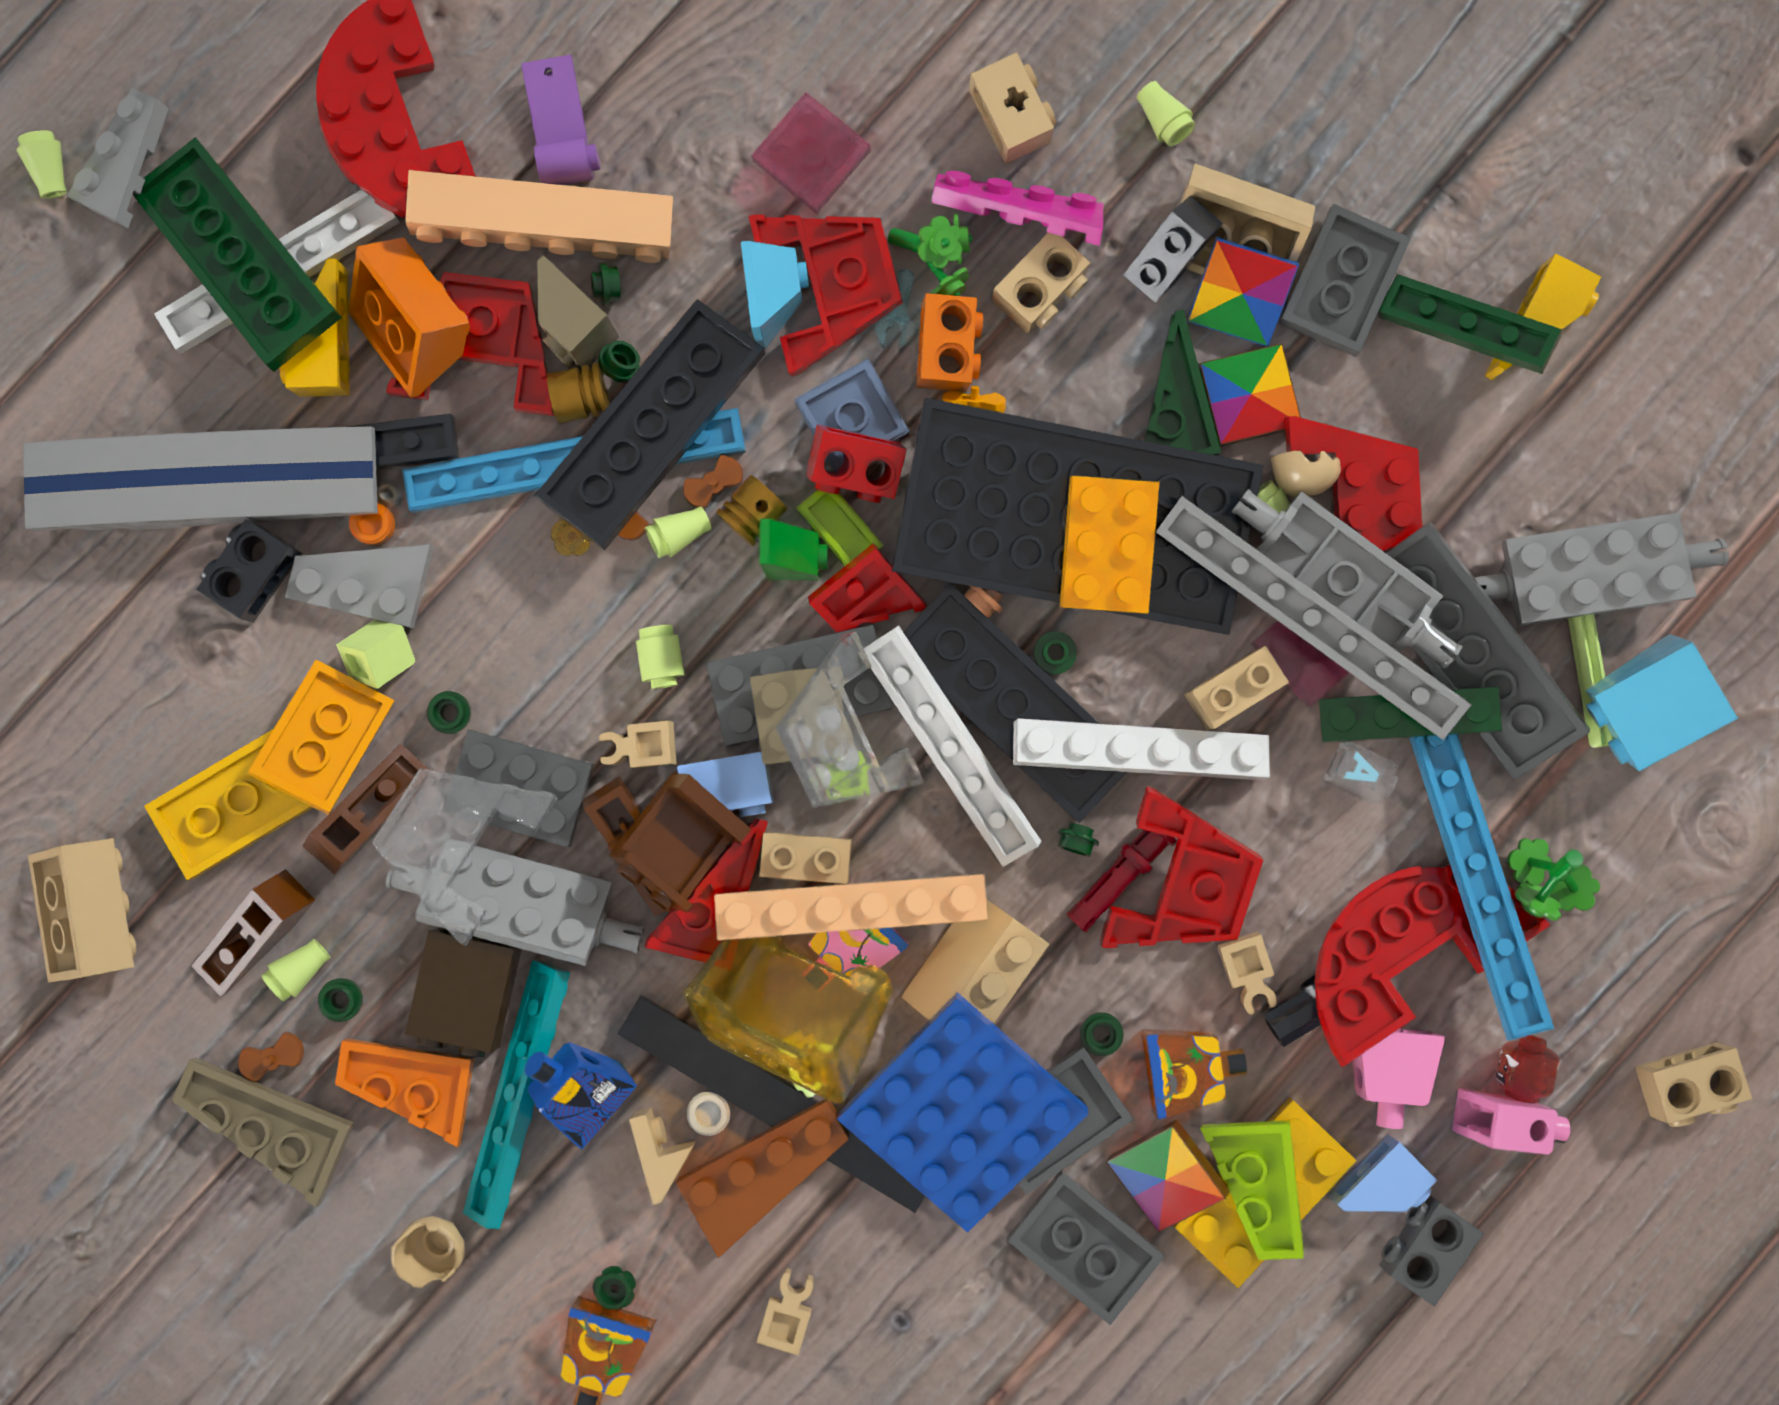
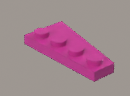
M947 171L945 175L937 174L932 203L982 216L989 215L991 209L999 211V216L1006 220V222L1023 226L1025 223L1036 220L1045 227H1048V233L1064 237L1067 231L1074 230L1086 233V243L1100 246L1103 232V203L1096 202L1097 199L1094 196L1084 193H1073L1071 197L1055 195L1053 189L1044 186H1030L1029 190L1012 187L1013 184L1010 181L999 178H990L987 182L971 180L969 174L960 171Z

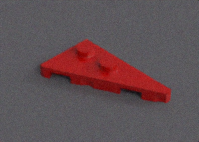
M754 818L750 822L748 827L751 830L741 843L732 842L689 895L687 900L693 905L690 910L683 912L672 909L646 938L644 944L646 948L727 968L735 939L717 940L715 895L749 891L763 842V833L766 831L768 821Z

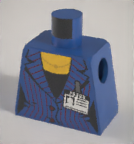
M571 1042L564 1044L553 1058L542 1052H536L528 1059L525 1065V1074L533 1079L529 1084L528 1092L538 1110L580 1149H583L637 1087L621 1062Z

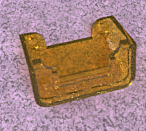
M778 935L722 940L683 995L699 1029L712 1043L829 1101L842 1103L855 1084L892 995V987L888 975L876 966H857L851 975L848 976L787 949L782 938Z

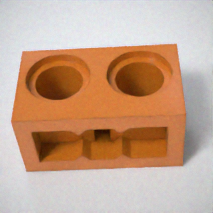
M925 294L920 310L916 388L966 392L972 380H978L981 356L980 354H974L975 338H980L982 334L983 312H976L977 298ZM947 314L955 315L961 321L962 329L957 331L948 330L942 324L941 317ZM943 356L953 357L959 364V371L956 373L945 372L939 365V358Z

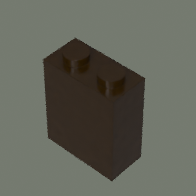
M436 928L429 930L405 1035L418 1037L417 1044L426 1047L442 1048L444 1043L460 1046L459 1052L461 1054L472 1057H485L486 1052L491 1053L498 1049L501 1044L522 949L448 929Z

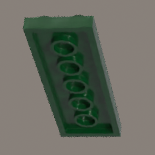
M196 137L143 178L145 182L140 194H132L264 364L273 372L342 318Z

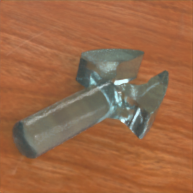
M900 269L897 273L903 304L874 323V330L882 348L885 346L886 332L894 326L895 322H898V328L902 332L898 351L903 350L918 332L919 322L910 321L906 315L914 279V273L911 270Z

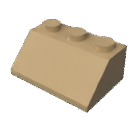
M1194 164L1179 202L1180 205L1191 195L1223 223L1187 269L1203 275L1216 237L1297 262L1312 229L1315 205L1198 164Z
M114 838L63 845L28 855L48 983L134 967L133 958L136 955V943L133 935L128 931L126 915L129 913V900L126 892L121 888L119 873L122 870V857L120 851L115 848Z
M986 899L988 919L952 923L901 997L930 1020L958 992L994 1024L1049 943Z

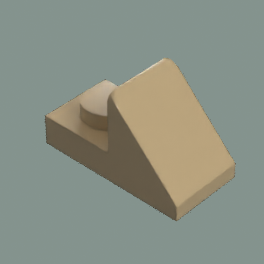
M652 1107L634 1112L629 1121L651 1201L655 1205L663 1201L696 1140L663 1149L662 1143L667 1142L664 1123L661 1117L654 1118Z

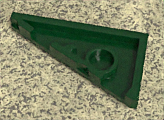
M1184 309L1178 310L1170 317L1144 441L1219 456L1221 449Z

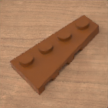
M829 1097L678 1177L676 1185L718 1258L849 1139L850 1134L847 1128L837 1120L838 1112Z

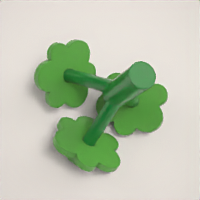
M958 213L954 214V226H950L946 217L935 216L930 221L929 226H923L920 229L919 235L895 227L889 231V244L918 253L919 257L925 261L940 281L939 286L930 294L960 296L965 291L966 286L964 283L969 279L966 268L959 269L952 276H947L942 270L948 261L958 260V264H963V252H970V243L973 241V236L969 234L968 225L960 226Z
M1523 838L1518 842V849H1514L1509 853L1507 858L1508 866L1514 870V880L1520 883L1515 896L1521 902L1522 907L1531 915L1538 918L1545 916L1550 920L1557 921L1561 917L1560 909L1566 912L1572 911L1574 908L1580 911H1587L1595 905L1594 894L1600 891V884L1596 879L1592 878L1590 869L1582 865L1584 859L1579 851L1569 850L1554 863L1547 856L1549 846L1545 840L1537 838L1531 841L1530 839ZM1544 871H1549L1550 878L1543 887L1539 886L1544 880Z

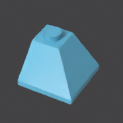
M743 241L741 242L751 329L755 341L766 349L801 305V289L809 288L806 262L797 263L795 248Z

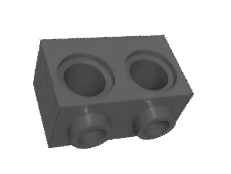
M1429 1196L1421 1205L1417 1207L1411 1206L1406 1216L1407 1224L1398 1237L1394 1236L1386 1243L1381 1255L1383 1259L1379 1266L1392 1278L1435 1307L1484 1233L1432 1196ZM1446 1219L1447 1229L1445 1233L1440 1237L1432 1238L1431 1231L1433 1225L1439 1220ZM1422 1256L1423 1264L1420 1270L1413 1274H1407L1409 1261L1414 1257Z

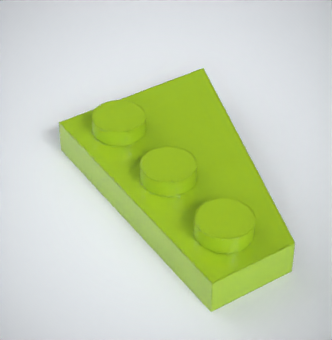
M1290 1120L1201 1125L1200 1129L1206 1142L1209 1143L1222 1179L1230 1190L1236 1204V1210L1258 1260L1304 1259Z

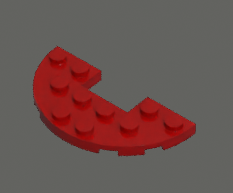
M368 0L342 21L329 39L323 52L316 81L319 123L332 157L353 185L356 183L364 192L375 199L377 205L406 219L409 170L476 176L463 140L423 150L420 148L396 82L398 78L434 70V60L412 0Z
M1415 866L1388 874L1371 883L1355 895L1341 909L1330 925L1319 951L1315 975V995L1318 1016L1324 1036L1341 1067L1349 1064L1416 1018L1390 979L1452 938L1477 974L1484 971L1451 866L1444 868H1421V866ZM1508 887L1527 942L1551 925L1544 917L1538 918L1528 913L1516 898V891Z

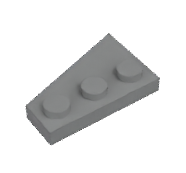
M131 88L128 95L120 101L117 113L107 130L97 139L95 150L84 168L75 176L73 186L67 196L78 204L129 229L133 215L127 209L132 194H140L145 179L140 177L139 173L144 159L149 158L155 152L169 108L158 99Z
M429 544L295 556L285 598L414 629L434 546Z

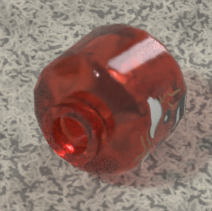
M1528 1035L1519 1038V1040L1508 1041L1502 1046L1496 1080L1505 1089L1504 1093L1509 1098L1525 1103H1539L1541 1098L1548 1097L1553 1093L1560 1058L1553 1050L1546 1047L1547 1041L1545 1039Z

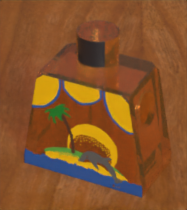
M1141 1030L1151 1110L1158 1119L1167 1118L1225 1099L1224 1077L1247 1074V1063L1243 1049L1220 1051L1218 1038L1211 1032Z
M582 1296L576 1298L569 1312L561 1371L562 1380L579 1385L573 1405H600L604 1393L614 1397L621 1396L653 1332L656 1319L621 1308L615 1310L605 1309L598 1301Z

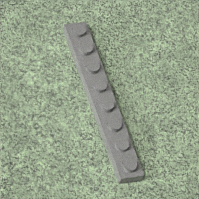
M1183 496L1156 530V533L1442 740L1445 739L1471 706L1462 697Z

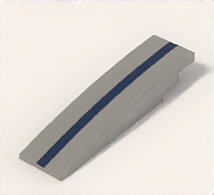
M371 426L196 432L23 443L25 529L32 531L75 528L84 531L118 528L147 530L243 523L246 518L253 522L378 513L375 428Z

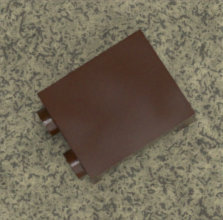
M672 773L609 856L620 864L617 872L636 886L641 882L652 892L649 895V899L658 907L669 913L672 909L688 912L693 905L687 898L730 841L741 843L751 829L690 774Z

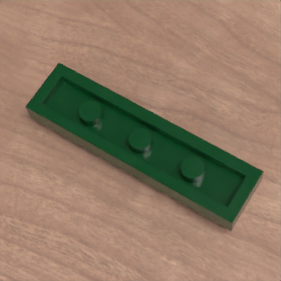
M1396 274L1378 311L1379 318L1539 374H1543L1562 335V329L1399 274Z
M1498 687L1452 690L1470 703L1471 706L1448 735L1502 731ZM1382 695L1319 699L1322 743L1437 736Z

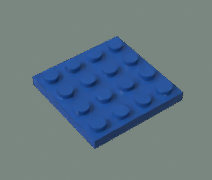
M956 992L839 1112L837 1120L968 1233L1088 1115V1107L962 995Z

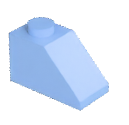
M761 752L677 766L678 773L690 774L729 810L739 809L740 817L766 813L765 804L774 803L768 765H763Z
M1387 1134L1327 1196L1343 1211L1406 1212L1411 1206L1417 1207L1426 1201L1432 1191L1430 1187L1437 1180L1399 1141Z

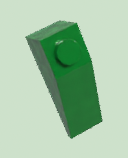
M760 519L759 564L767 579L819 581V570H827L828 545L820 544L818 532L772 519Z

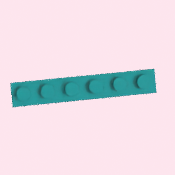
M532 960L463 1210L464 1215L486 1229L501 1228L504 1213L509 1205V1195L515 1173L521 1161V1151L527 1129L533 1117L535 1103L528 1092L529 1084L533 1079L525 1074V1065L528 1059L536 1052H542L548 1056L551 1042L555 1037L556 1024L562 1002L567 993L570 972L544 961Z

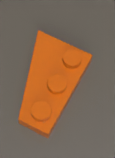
M345 1039L341 1043L335 1085L380 1108L385 1107L408 1119L409 1123L421 1129L426 1128L443 1137L444 1141L458 1147L462 1142L475 1058Z

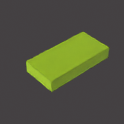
M817 490L796 507L797 511L812 529L818 532L819 537L828 545V548L844 566L873 543L879 550L884 547L841 494H831Z

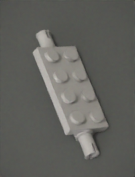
M1248 489L1240 500L1254 511L1240 501L1231 511L1263 533L1261 536L1263 541L1256 550L1399 653L1406 646L1412 647L1414 645L1439 663L1442 668H1446L1454 659L1442 651L1440 647L1450 655L1454 654L1457 656L1461 651L1462 646L1459 643H1455L1431 625L1432 619L1429 616L1443 595L1302 491L1296 496L1286 511L1281 510L1279 513Z
M1678 512L1506 539L1501 543L1504 554V568L1500 569L1499 574L1474 578L1491 600L1503 599L1504 602H1509L1514 608L1517 626L1693 599L1697 596L1691 570L1712 566H1726L1729 561V551L1717 553L1719 549L1728 547L1723 538L1686 544Z
M445 839L435 866L430 870L394 860L390 865L394 871L388 870L386 887L422 895L415 912L416 921L572 963L586 966L591 950L594 946L599 947L601 943L637 954L640 949L639 943H642L645 926H637L608 918V913H605L612 892V882L452 839Z

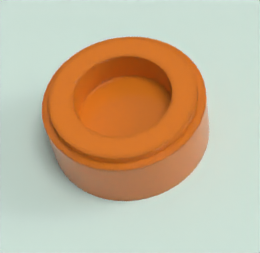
M377 503L378 513L350 515L349 528L352 535L358 541L370 546L386 543L395 531L396 523L392 512L380 503Z

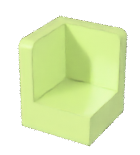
M373 620L336 644L348 676L374 688L381 687L415 663V658L403 626L385 621Z

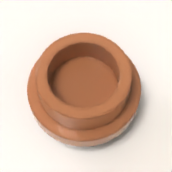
M969 586L970 589L964 594L988 619L995 611L999 614L1003 610L998 604L1003 596L998 591Z

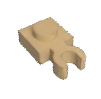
M672 721L627 725L628 737L613 732H605L599 735V741H613L616 745L614 755L601 757V763L619 765L629 757L630 768L635 769L677 765L674 722Z
M1257 931L1238 937V940H1229L1217 944L1230 986L1233 989L1240 986L1244 987L1240 995V1001L1248 1014L1255 1013L1252 999L1257 994H1264L1267 1004L1271 1008L1275 1007L1277 1003L1276 996L1263 982V979L1274 976V972L1262 935Z
M786 1268L780 1280V1291L783 1298L770 1295L756 1343L799 1355L812 1308L800 1304L811 1295L814 1278L808 1275L805 1286L801 1289H794L789 1284L792 1269Z

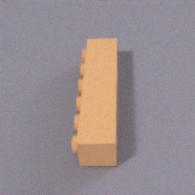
M409 170L405 222L410 235H416L418 240L428 243H440L443 241V238L459 239L462 244L471 247H484L487 245V242L505 244L506 248L515 251H528L531 249V246L548 248L549 252L558 255L574 254V250L592 252L594 257L601 259L617 258L618 254L635 256V259L640 262L657 263L660 262L661 258L669 259L673 196Z
M984 874L715 895L717 940L988 919Z

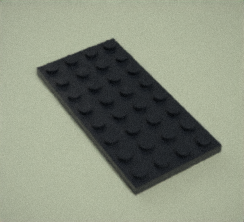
M925 397L891 571L1060 603L1070 476L1159 482L1149 612H1105L1229 635L1238 591L1156 533V530L1183 496L1248 543L1252 525L1231 511L1239 501L1254 511L1240 499L1248 489L1258 497L1264 465Z

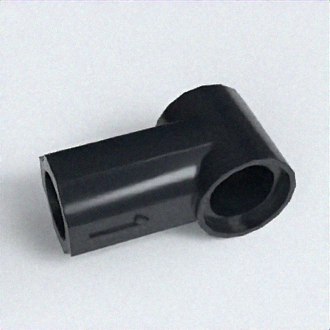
M1315 975L1301 984V990L1262 1013L1270 1031L1283 1047L1321 1025L1316 1005Z

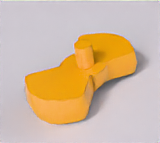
M971 386V393L969 395L956 390H950L945 392L942 397V401L1004 413L1006 409V398L998 393L979 395L978 386Z

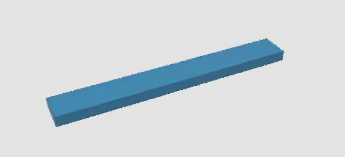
M738 408L719 411L675 465L716 458L721 455L727 456L746 452ZM583 436L402 469L409 511L416 513L539 490Z
M1447 735L1444 740L1438 736L1409 738L1506 1039L1513 1040L1555 1029L1458 735Z

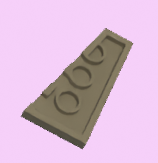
M196 1057L188 1061L172 1099L174 1103L216 1134L221 1133L238 1146L236 1149L249 1159L255 1158L273 1172L271 1175L284 1185L290 1184L305 1195L303 1199L315 1208L323 1201L355 1123Z

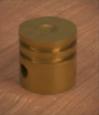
M599 363L592 364L591 369L588 365L582 366V371L575 367L564 371L547 373L549 396L559 424L576 419L589 418V413H592L594 417L599 416L600 411L604 412L610 405Z
M750 475L730 496L732 502L726 501L723 504L725 509L721 510L719 508L716 514L743 540L754 547L757 544L754 539L756 537L760 539V519L778 521L788 508L761 481ZM758 501H760V505H759V507L756 509V507H755V506H756V503H757Z

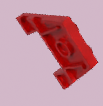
M762 214L748 216L755 242L789 248L802 245L822 323L815 327L779 337L787 369L791 377L801 374L903 304L883 223L880 218L826 216V219L801 218L800 215H785V218L765 217Z
M443 272L439 282L443 284L446 293L458 309L465 313L469 322V333L466 336L463 355L458 360L519 367L513 408L517 412L555 416L548 391V369L532 287L529 282ZM391 377L386 393L394 397L410 398L396 377ZM430 386L419 396L412 397L411 399L428 401Z
M1297 416L1285 418L1286 452L1301 451L1304 455H1318L1321 451H1325L1326 454L1331 455V458L1337 457L1340 460L1341 472L1333 484L1334 516L1382 551L1394 547L1422 527L1418 448Z
M1146 786L1135 822L1137 828L1178 839L1154 915L1110 906L1100 937L1101 947L1118 948V944L1139 943V946L1156 945V942L1181 940L1182 943L1238 940L1263 864L1262 857L1164 794Z

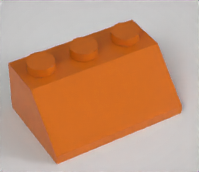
M404 237L356 247L348 313L410 398L419 396L463 355L466 336L469 333L467 316L462 310L458 309L446 293L443 284L435 279L425 266L423 258L412 249Z

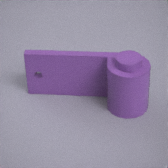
M572 55L521 63L537 144L534 146V154L541 183L567 185L594 180V171L601 170L596 144L589 145Z

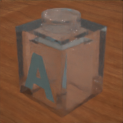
M1352 741L1341 742L1323 781L1367 803H1380L1382 798H1389L1397 784L1398 776L1394 775L1399 764Z

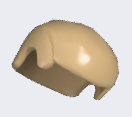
M1301 451L1286 452L1270 458L1278 487L1282 488L1287 495L1294 497L1301 491L1308 497L1322 494L1335 483L1341 472L1340 460L1337 457L1330 458L1325 451L1320 452L1316 462L1306 459Z
M435 1216L422 1217L411 1222L391 1248V1265L400 1279L417 1288H423L429 1282L436 1280L445 1282L456 1272V1269L460 1267L465 1257L464 1240L456 1226L448 1220Z

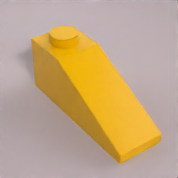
M1555 253L1539 267L1516 314L1563 329L1581 315L1586 317L1591 312L1599 298V294L1594 291L1601 276ZM1493 358L1484 376L1492 380L1513 364Z
M336 258L326 260L315 284L342 318L279 368L280 377L285 387L299 397L350 396L348 270Z

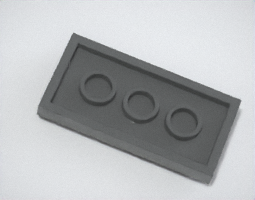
M874 625L706 662L724 745L727 747L759 739L750 677L791 670L839 666L847 719L892 709L890 696L860 653L863 648L877 640Z

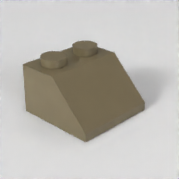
M543 255L537 261L538 323L547 334L543 342L568 369L574 364L581 370L584 365H588L590 368L598 360V354L605 345L616 341L619 335L607 314Z
M839 666L791 670L750 677L763 765L852 752Z

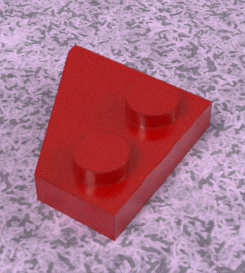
M874 543L808 596L809 604L836 633L856 628L864 622L876 623L888 620V615L910 609H913L915 613L923 611L927 607L925 600L900 572L891 571L892 563Z

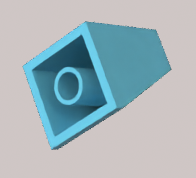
M1672 634L1663 637L1585 690L1592 701L1586 705L1591 717L1599 727L1606 725L1614 738L1608 742L1613 754L1622 765L1628 762L1638 771L1738 719L1694 643Z

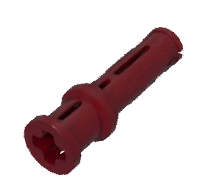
M1142 829L1129 844L1124 842L1120 846V856L1114 864L1104 872L1065 915L1083 932L1087 933L1095 921L1116 901L1133 880L1140 874L1145 875L1151 872L1153 869L1151 864L1168 846L1174 847L1176 845V838Z

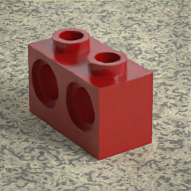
M817 424L805 475L811 482L816 483L815 489L831 494H840L841 488L857 491L856 497L859 499L881 503L882 497L895 499L907 448L899 442ZM834 451L842 452L844 455L842 466L836 471H826L824 469V460L827 455ZM873 461H883L885 470L882 476L876 480H868L866 478L868 465Z

